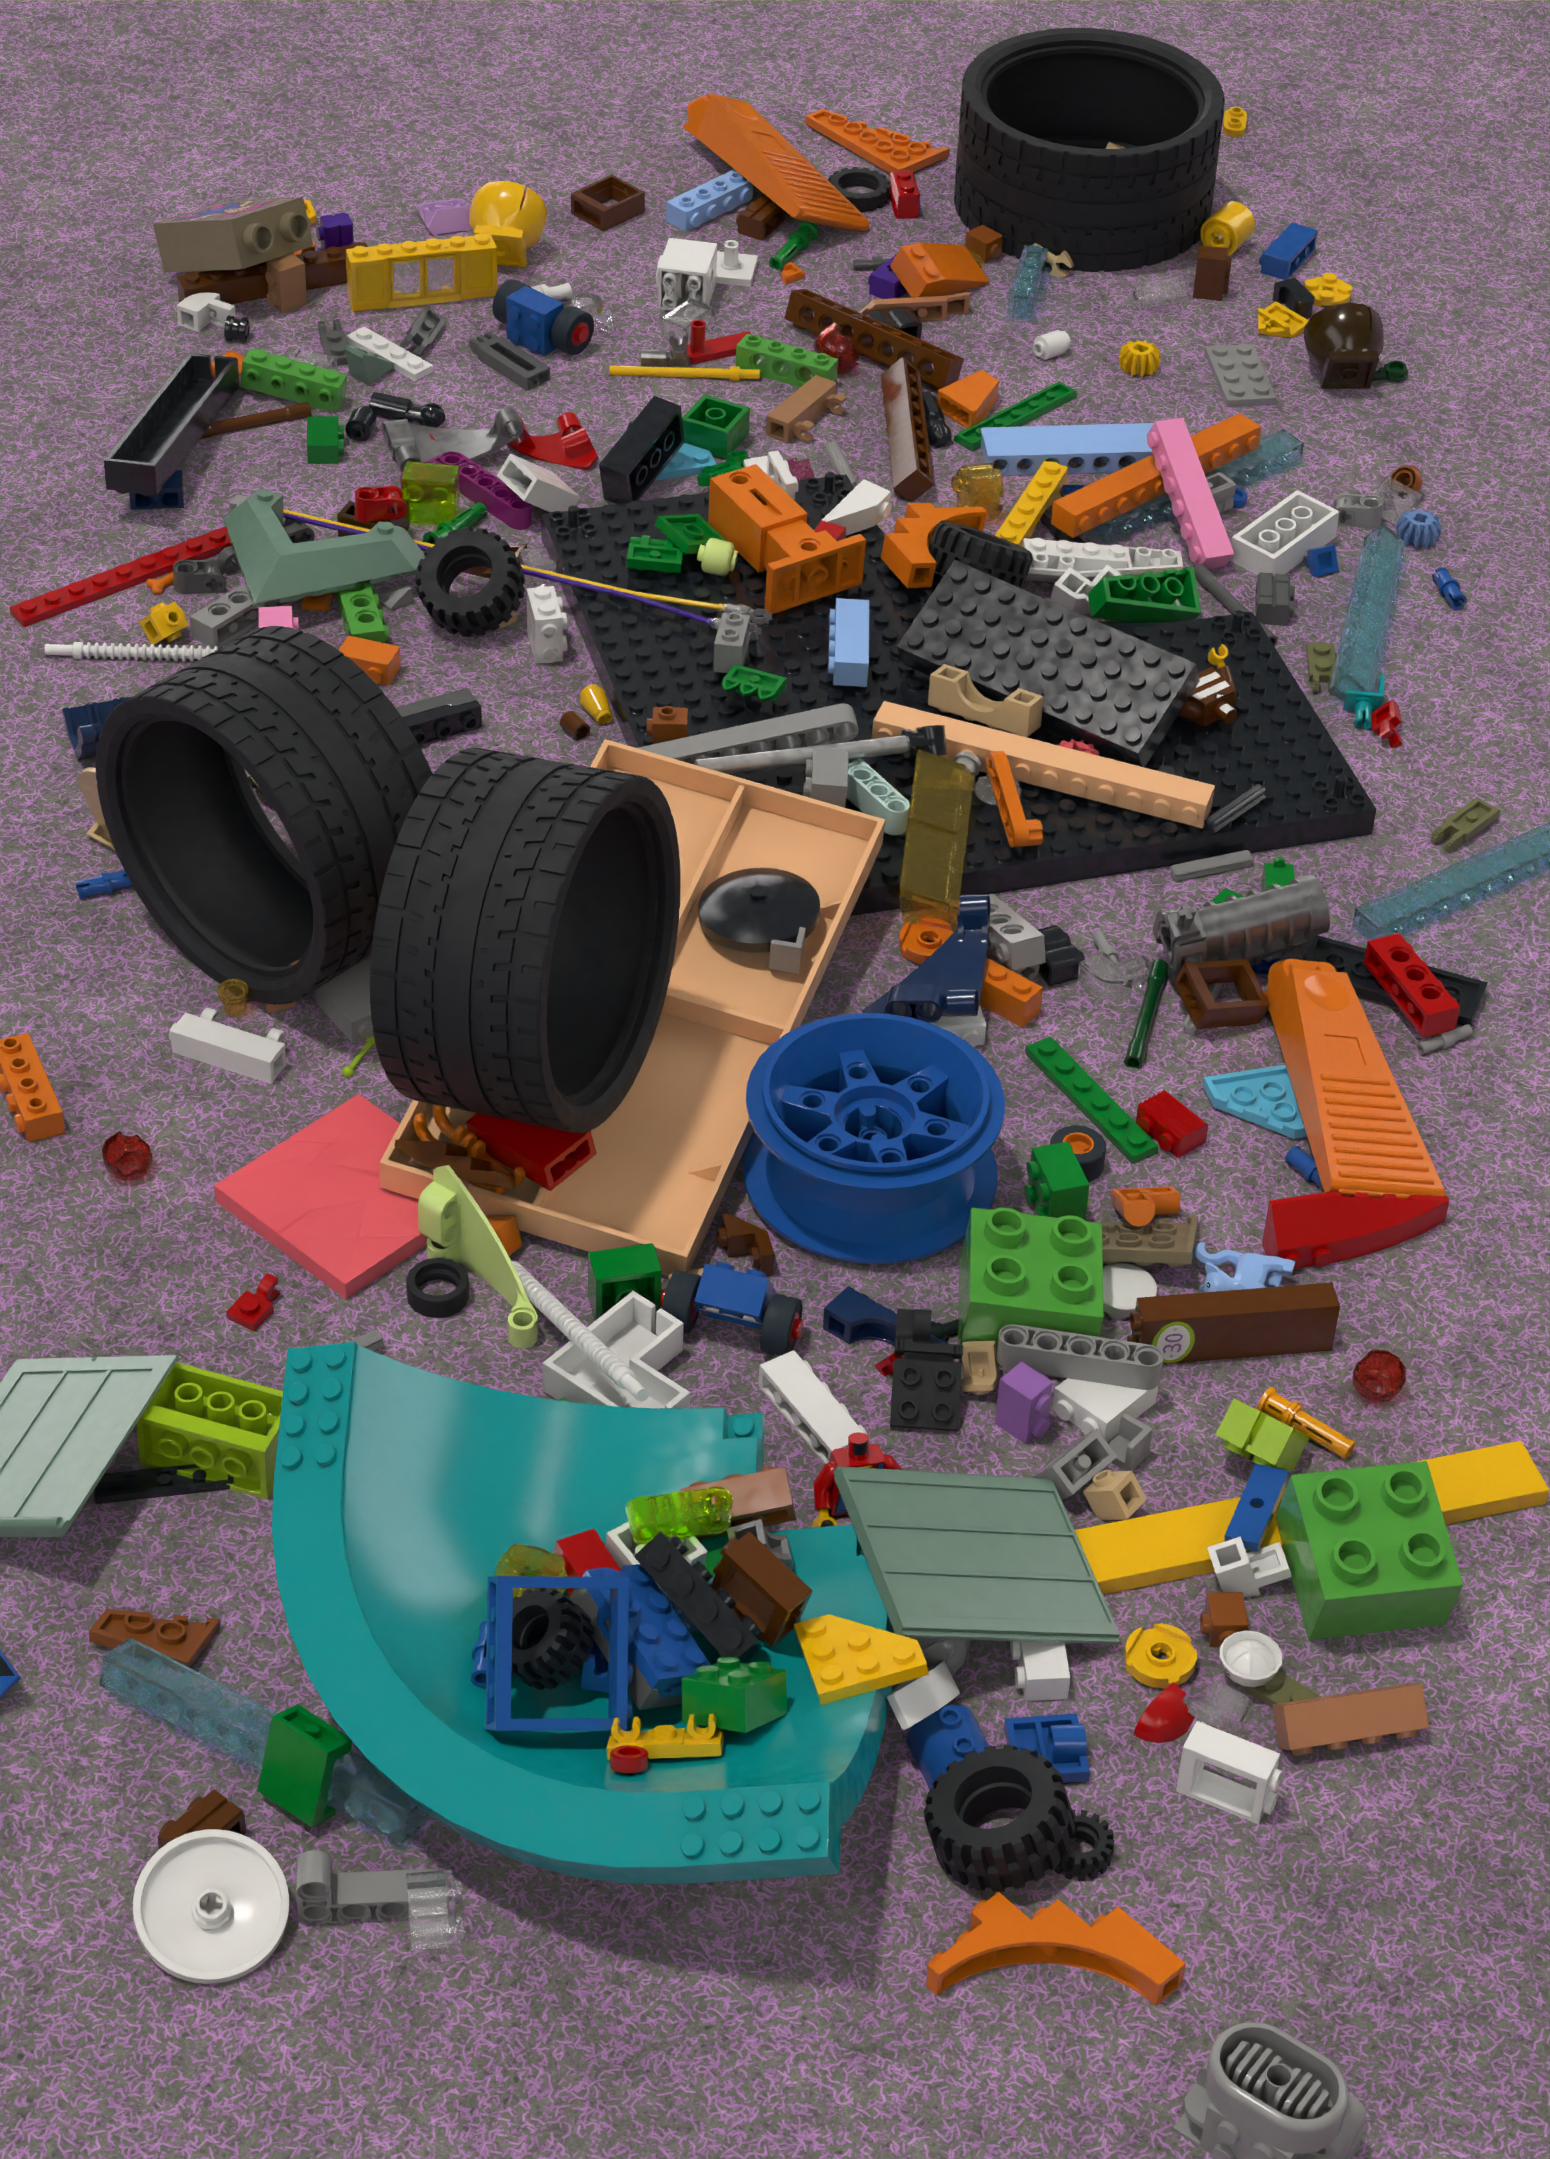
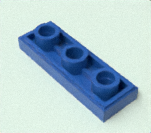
M1255 1464L1224 1535L1225 1541L1241 1536L1246 1550L1259 1552L1288 1483L1289 1471Z

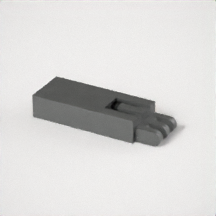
M488 332L484 336L477 337V340L472 339L469 341L470 348L478 353V360L526 391L550 380L549 366L502 336L498 337Z

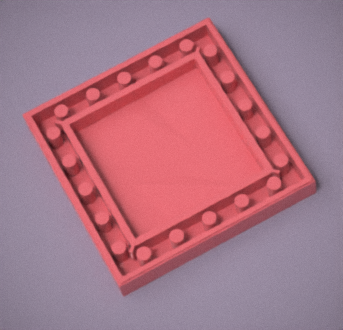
M360 1094L355 1095L291 1136L288 1140L278 1144L214 1185L215 1201L345 1299L427 1245L428 1237L419 1232V1199L380 1187V1161L400 1123Z

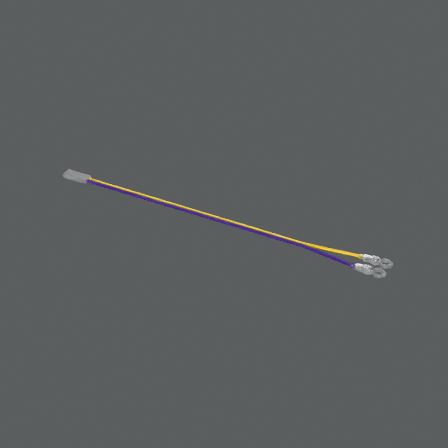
M237 494L229 502L230 510L245 500L247 496ZM283 509V518L354 535L370 531V529ZM414 540L422 551H426L429 546L431 548L434 546V544ZM521 565V570L525 575L635 600L705 623L715 630L719 628L721 620L719 617L705 618L652 600L716 609L722 613L737 612L742 615H750V619L753 622L750 623V630H754L750 632V639L755 637L758 639V635L761 634V628H757L755 624H769V620H772V613H768L765 609L753 610L748 605H735L731 603L713 604L635 592Z

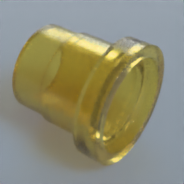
M230 979L222 982L217 992L225 1013L232 1016L243 1014L247 1009L248 985L239 979Z

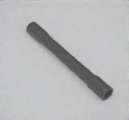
M1200 564L1194 568L1196 580L1206 590H1209L1232 614L1236 610L1249 612L1205 565ZM1260 623L1275 646L1278 638L1263 623Z

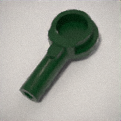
M1391 361L1384 364V367L1375 371L1373 381L1381 379L1393 382L1404 381L1408 377L1406 364L1401 361Z

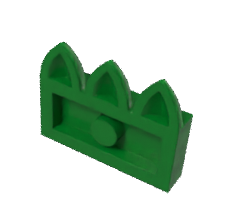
M734 664L723 678L722 686L727 693L735 691L744 697H759L762 702L769 700L775 702L786 688L787 678Z

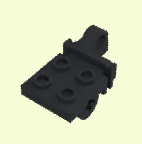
M897 1309L894 1355H903V1359L894 1358L890 1427L958 1431L962 1363L953 1362V1359H962L963 1345L930 1342L932 1310Z

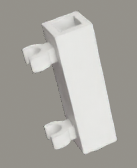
M208 1007L203 1010L200 1017L185 1013L177 1023L172 1025L169 1032V1040L171 1041L173 1053L270 1084L273 1083L286 1066L285 1043L280 1042L284 1035L282 1030L272 1028L266 1038L214 1021L218 1015V1010Z

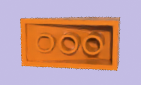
M919 242L902 246L890 265L911 297L945 296L977 288L990 282L965 245Z

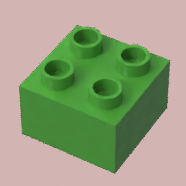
M971 1207L959 1262L958 1344L961 1345L967 1341H996V1346H998L1000 1329L1010 1324L1099 1337L1104 1318L1102 1223L1088 1222L1080 1217L1071 1215L1055 1218L1022 1214L1014 1209L1005 1207L994 1210Z
M1427 1461L1294 1474L1290 1476L1275 1518L1292 1575L1291 1578L1308 1640L1446 1624L1461 1592L1463 1582Z

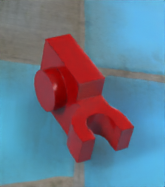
M1392 699L1372 712L1371 721L1373 731L1383 740L1387 738L1391 748H1397L1403 744L1396 730V727L1402 723L1399 705Z
M267 1273L261 1279L255 1294L246 1290L226 1311L227 1319L254 1332L274 1312L273 1303L271 1302L280 1295V1291L274 1289L279 1283L278 1278Z

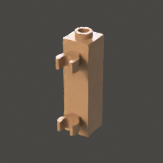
M815 375L767 415L766 435L785 443H789L797 436L802 442L808 443L814 438V435L807 433V431L814 427L812 422L828 409L835 415L844 413L846 408L839 404H842L847 397L844 394L837 393L836 382Z

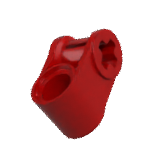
M397 486L360 487L355 491L354 517L358 521L369 523L382 520H399L407 513V505L403 500L402 490Z

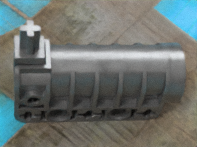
M1310 874L1292 879L1290 884L1280 887L1278 884H1272L1267 891L1258 892L1255 889L1250 890L1247 896L1241 898L1231 895L1222 903L1215 904L1213 901H1208L1204 904L1203 908L1196 909L1195 906L1189 907L1188 903H1183L1180 909H1174L1169 912L1159 911L1157 912L1152 932L1156 943L1163 944L1169 960L1168 976L1171 984L1175 986L1174 981L1184 963L1247 959L1252 967L1299 954L1310 947L1315 935L1328 932L1330 915L1323 888L1316 876Z

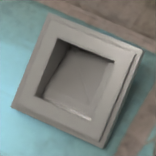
M410 586L395 587L378 595L379 603L389 611L412 603V588Z

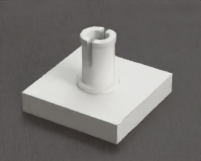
M725 241L724 252L717 251L716 283L751 287L758 264V255L739 254V243L737 241Z

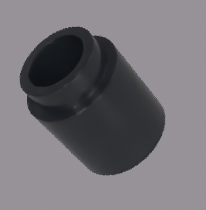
M360 406L354 409L345 427L347 436L353 440L366 441L376 424L375 412L368 406Z

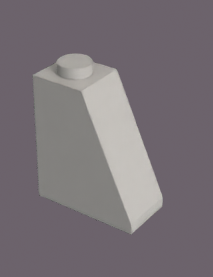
M366 960L352 966L315 990V1002L352 1043L374 1036L370 1010V962Z

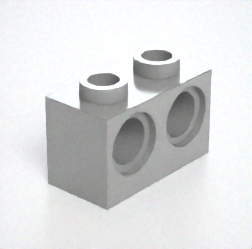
M737 612L722 613L714 642V672L728 673L734 664L744 666L750 642V615H742Z

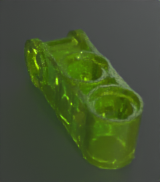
M722 1487L636 1497L630 1500L625 1507L632 1539L635 1543L647 1544L660 1531L669 1537L675 1534L680 1539L722 1533L731 1524V1514L729 1511L733 1506V1497L727 1489ZM713 1496H715V1504H712ZM720 1516L719 1524H716L717 1517Z

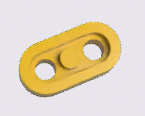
M1234 106L1225 111L1223 122L1224 134L1231 137H1240L1245 134L1247 113L1241 107Z

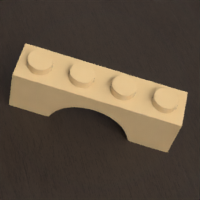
M944 664L930 674L928 705L936 707L942 712H951L963 716L966 720L978 721L987 724L990 728H1000L1023 737H1028L1041 727L1044 696L1018 688L1006 697L1004 701H993L984 697L975 688L967 671Z

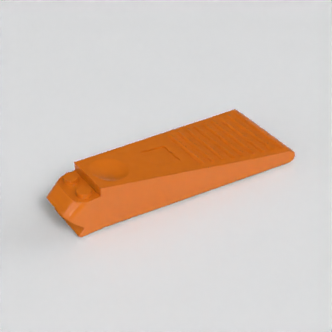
M707 93V95H701L688 103L689 122L685 123L683 128L705 144L790 216L797 220L849 231H868L870 226L869 220L748 102Z
M1286 959L1272 964L1268 973V990L1263 992L1270 1004L1268 1010L1272 1017L1324 1192H1340L1343 1196H1354L1356 1192L1367 1193L1369 1197L1382 1198L1383 1194H1396L1399 1199H1407L1410 1195L1445 1196L1442 1182L1347 973L1336 972L1334 966L1327 962Z

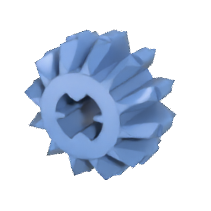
M1411 509L1410 512L1404 511L1402 516L1399 517V521H1397L1398 541H1404L1405 546L1413 544L1415 549L1418 545H1421L1424 549L1428 545L1435 546L1442 529L1440 528L1439 517L1433 515V512H1425L1423 509L1420 511Z

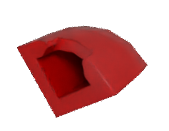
M1172 1682L1148 1705L1141 1715L1133 1735L1144 1741L1155 1743L1174 1741L1195 1725L1197 1713L1196 1711L1189 1712L1187 1705L1182 1700L1186 1693L1176 1683Z

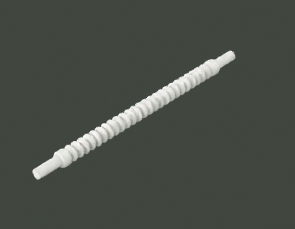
M74 642L73 645L45 644V655L73 656L74 659H83L84 656H87V659H90L91 656L98 659L102 656L104 660L107 657H110L111 660H114L115 657H118L119 660H122L123 657H126L127 660L134 657L136 661L140 657L143 661H146L147 658H150L151 661H154L155 658H158L159 661H162L163 658L170 661L173 658L175 662L178 659H182L183 662L186 659H190L191 662H194V659L200 660L216 651L218 646L210 649L208 645L206 649H203L199 645L196 649L194 645H191L190 648H186V645H183L182 648H179L178 645L171 648L168 644L164 648L162 644H159L158 647H155L154 644H151L150 647H147L146 644L139 647L136 643L134 647H131L130 643L127 646H123L122 643L119 646H115L114 643H111V646H107L106 643H103V646H99V643L96 642L92 646L90 642L87 645H84L83 642Z
M511 1261L529 1301L593 1361L601 1371L610 1377L620 1389H627L638 1401L646 1400L649 1392L636 1380L635 1373L519 1262Z

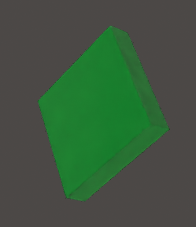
M699 514L658 516L655 526L685 554H698L700 545L706 546L710 538L727 541Z

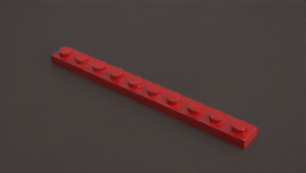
M227 527L212 530L209 533L196 538H190L172 547H166L156 553L142 556L137 560L118 565L102 573L94 574L81 581L70 583L57 590L46 592L30 600H24L19 604L11 606L10 614L23 627L146 582L148 579H154L173 571L174 563L179 560H204L215 556L224 548L232 546L228 536Z

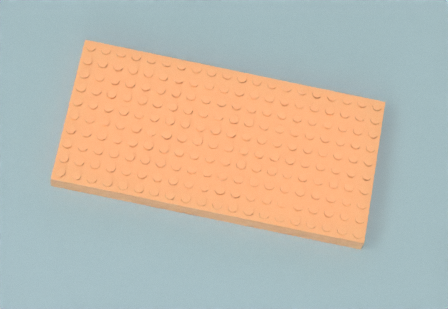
M605 739L590 767L639 775L653 781L664 794L676 827L681 873L679 924L673 966L661 1016L649 1051L629 1092L612 1115L600 1126L591 1130L597 1154L552 1191H549L525 1177L521 1185L514 1187V1190L506 1189L504 1195L475 1187L467 1180L459 1179L470 1192L485 1216L516 1215L518 1229L526 1233L588 1252L653 1243L662 1275L668 1276L676 1270L688 1272L694 1263L754 1130L749 1121L746 1108V1089L751 1070L759 1057L771 1044L786 1033L801 1026L881 849L885 819ZM749 868L785 870L808 881L819 895L820 920L815 930L805 939L799 974L769 969L770 952H740L721 946L710 939L702 930L699 922L698 904L704 890L712 882L726 874ZM415 1100L410 1104L380 1161L381 1188L419 1199L423 1190L434 1181V1169L417 1162L394 1146L395 1140L420 1141L414 1128V1117L418 1113L425 1114L427 1127L437 1140L451 1144L454 1143L437 1126L433 1117L434 1104ZM446 1107L447 1118L456 1128L460 1125H464L467 1128L466 1121L476 1114ZM498 1161L502 1166H504L507 1170L513 1173L514 1170L512 1168Z

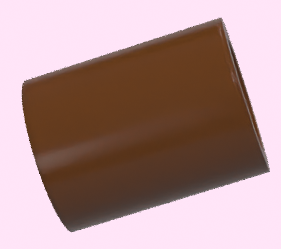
M568 711L561 717L560 726L575 740L589 735L590 726L575 712Z

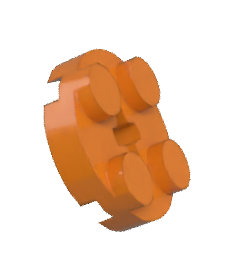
M930 917L919 918V923L911 925V921L906 923L899 933V948L902 957L915 963L923 964L954 933L952 925L944 920Z

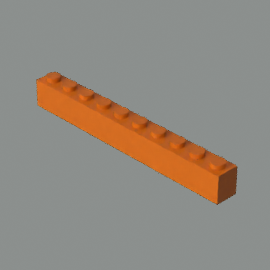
M1238 413L1190 436L1204 474L1258 449L1261 426ZM1154 454L1053 501L1051 524L1074 538L1165 494L1164 481L1160 471L1156 468Z

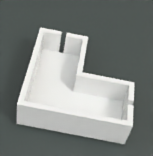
M632 1291L587 1327L635 1373L636 1380L649 1392L648 1398L644 1401H638L627 1389H620L572 1341H569L543 1362V1391L556 1400L565 1397L569 1402L637 1408H690V1392L658 1372L683 1351L684 1323L661 1308L656 1312L655 1304ZM655 1317H656V1335H655Z

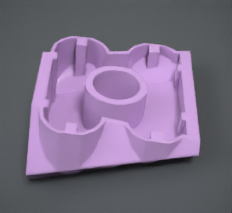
M464 199L422 203L416 206L425 225L434 236L459 231L470 232L472 229L469 225L471 204L465 203Z

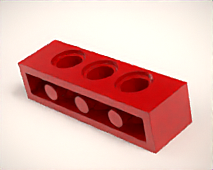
M1400 933L1368 940L1363 964L1421 1036L1426 1038L1455 1030L1460 1014V1006L1457 1000L1452 998L1442 982L1434 976L1427 964L1415 953L1411 944L1407 943Z

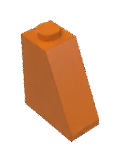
M980 370L939 389L937 400L943 414L966 429L981 422L998 400L999 380Z

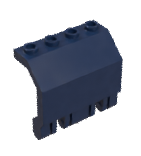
M130 697L114 698L110 701L93 702L84 706L62 709L67 735L77 760L96 757L99 734L106 718L117 705Z

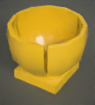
M510 181L489 182L477 189L469 210V225L474 232V236L479 233L492 235L497 247V265L525 268L527 265L526 250L539 242L547 220V208L541 196L527 187L520 210L525 185Z

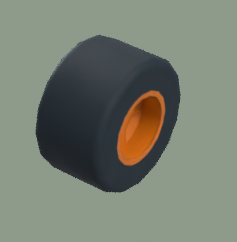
M1079 1125L1063 1127L1053 1134L1050 1139V1145L1069 1142L1088 1182L1095 1180L1101 1175L1104 1170L1106 1142L1101 1134L1094 1129Z

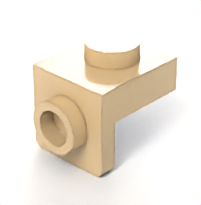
M996 1341L963 1342L961 1345H963L962 1365L964 1379L961 1383V1391L971 1392L974 1395L990 1393L995 1390L1000 1380L999 1364L996 1357Z

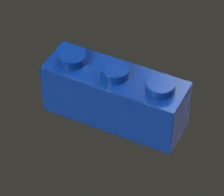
M1292 222L1285 230L1281 231L1276 240L1271 242L1266 251H1262L1259 258V264L1261 265L1260 273L1282 280L1289 279L1315 250L1318 230Z

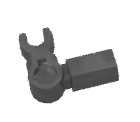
M670 331V352H667V350H641V366L687 368L688 352L686 345L688 343V332L684 331L682 339H676L674 331Z

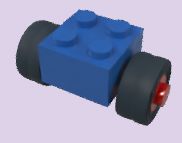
M515 279L507 280L500 286L494 297L493 315L498 321L507 325V339L528 348L532 352L546 356L558 348L568 354L577 355L588 346L593 336L594 319L588 312L574 306L564 308L563 302L545 295Z
M715 1262V1265L705 1263L702 1276L676 1270L672 1274L667 1288L662 1293L660 1306L664 1311L684 1323L683 1333H690L701 1311L705 1317L760 1329V1349L765 1353L778 1356L793 1351L796 1340L800 1339L803 1329V1320H801L802 1300L777 1294L770 1279L766 1278L765 1273L753 1269H747V1273L735 1271V1267L728 1263Z

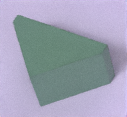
M346 344L345 353L350 375L367 385L376 381L394 367V362L377 353Z

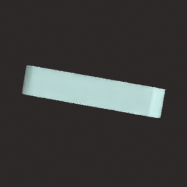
M861 758L849 759L846 798L863 813L885 819V833L890 835L905 833L910 809L909 801Z

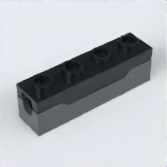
M468 688L396 707L419 746L426 742L440 738L444 739L454 734L482 727L481 705Z

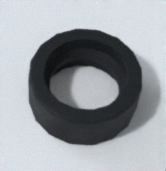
M445 1258L426 1259L417 1263L409 1271L406 1278L408 1304L415 1312L432 1318L449 1317L460 1312L467 1305L469 1299L467 1271L461 1264ZM438 1279L450 1281L457 1286L453 1292L438 1296L426 1294L418 1289L423 1283Z

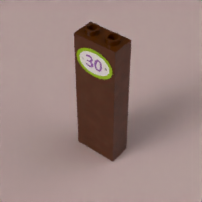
M1332 1282L1140 1297L1136 1300L1135 1312L1130 1313L1132 1335L1127 1336V1341L1158 1347L1163 1352V1364L1332 1351L1340 1304Z

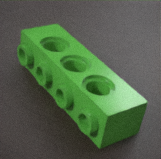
M746 334L736 345V366H740V369H760L761 377L796 387H802L815 375L837 383L838 359L827 354L815 353L802 347L786 345L780 341L768 340L755 334Z
M366 580L355 583V588L334 592L347 636L381 643L390 640L388 625H385L384 613L380 609L378 594H375L374 584H370Z

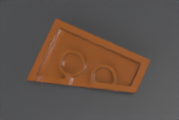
M106 1609L89 1630V1642L187 1674L220 1629V1619L207 1618L206 1623L188 1622V1616L174 1615L173 1620L154 1619L148 1612Z

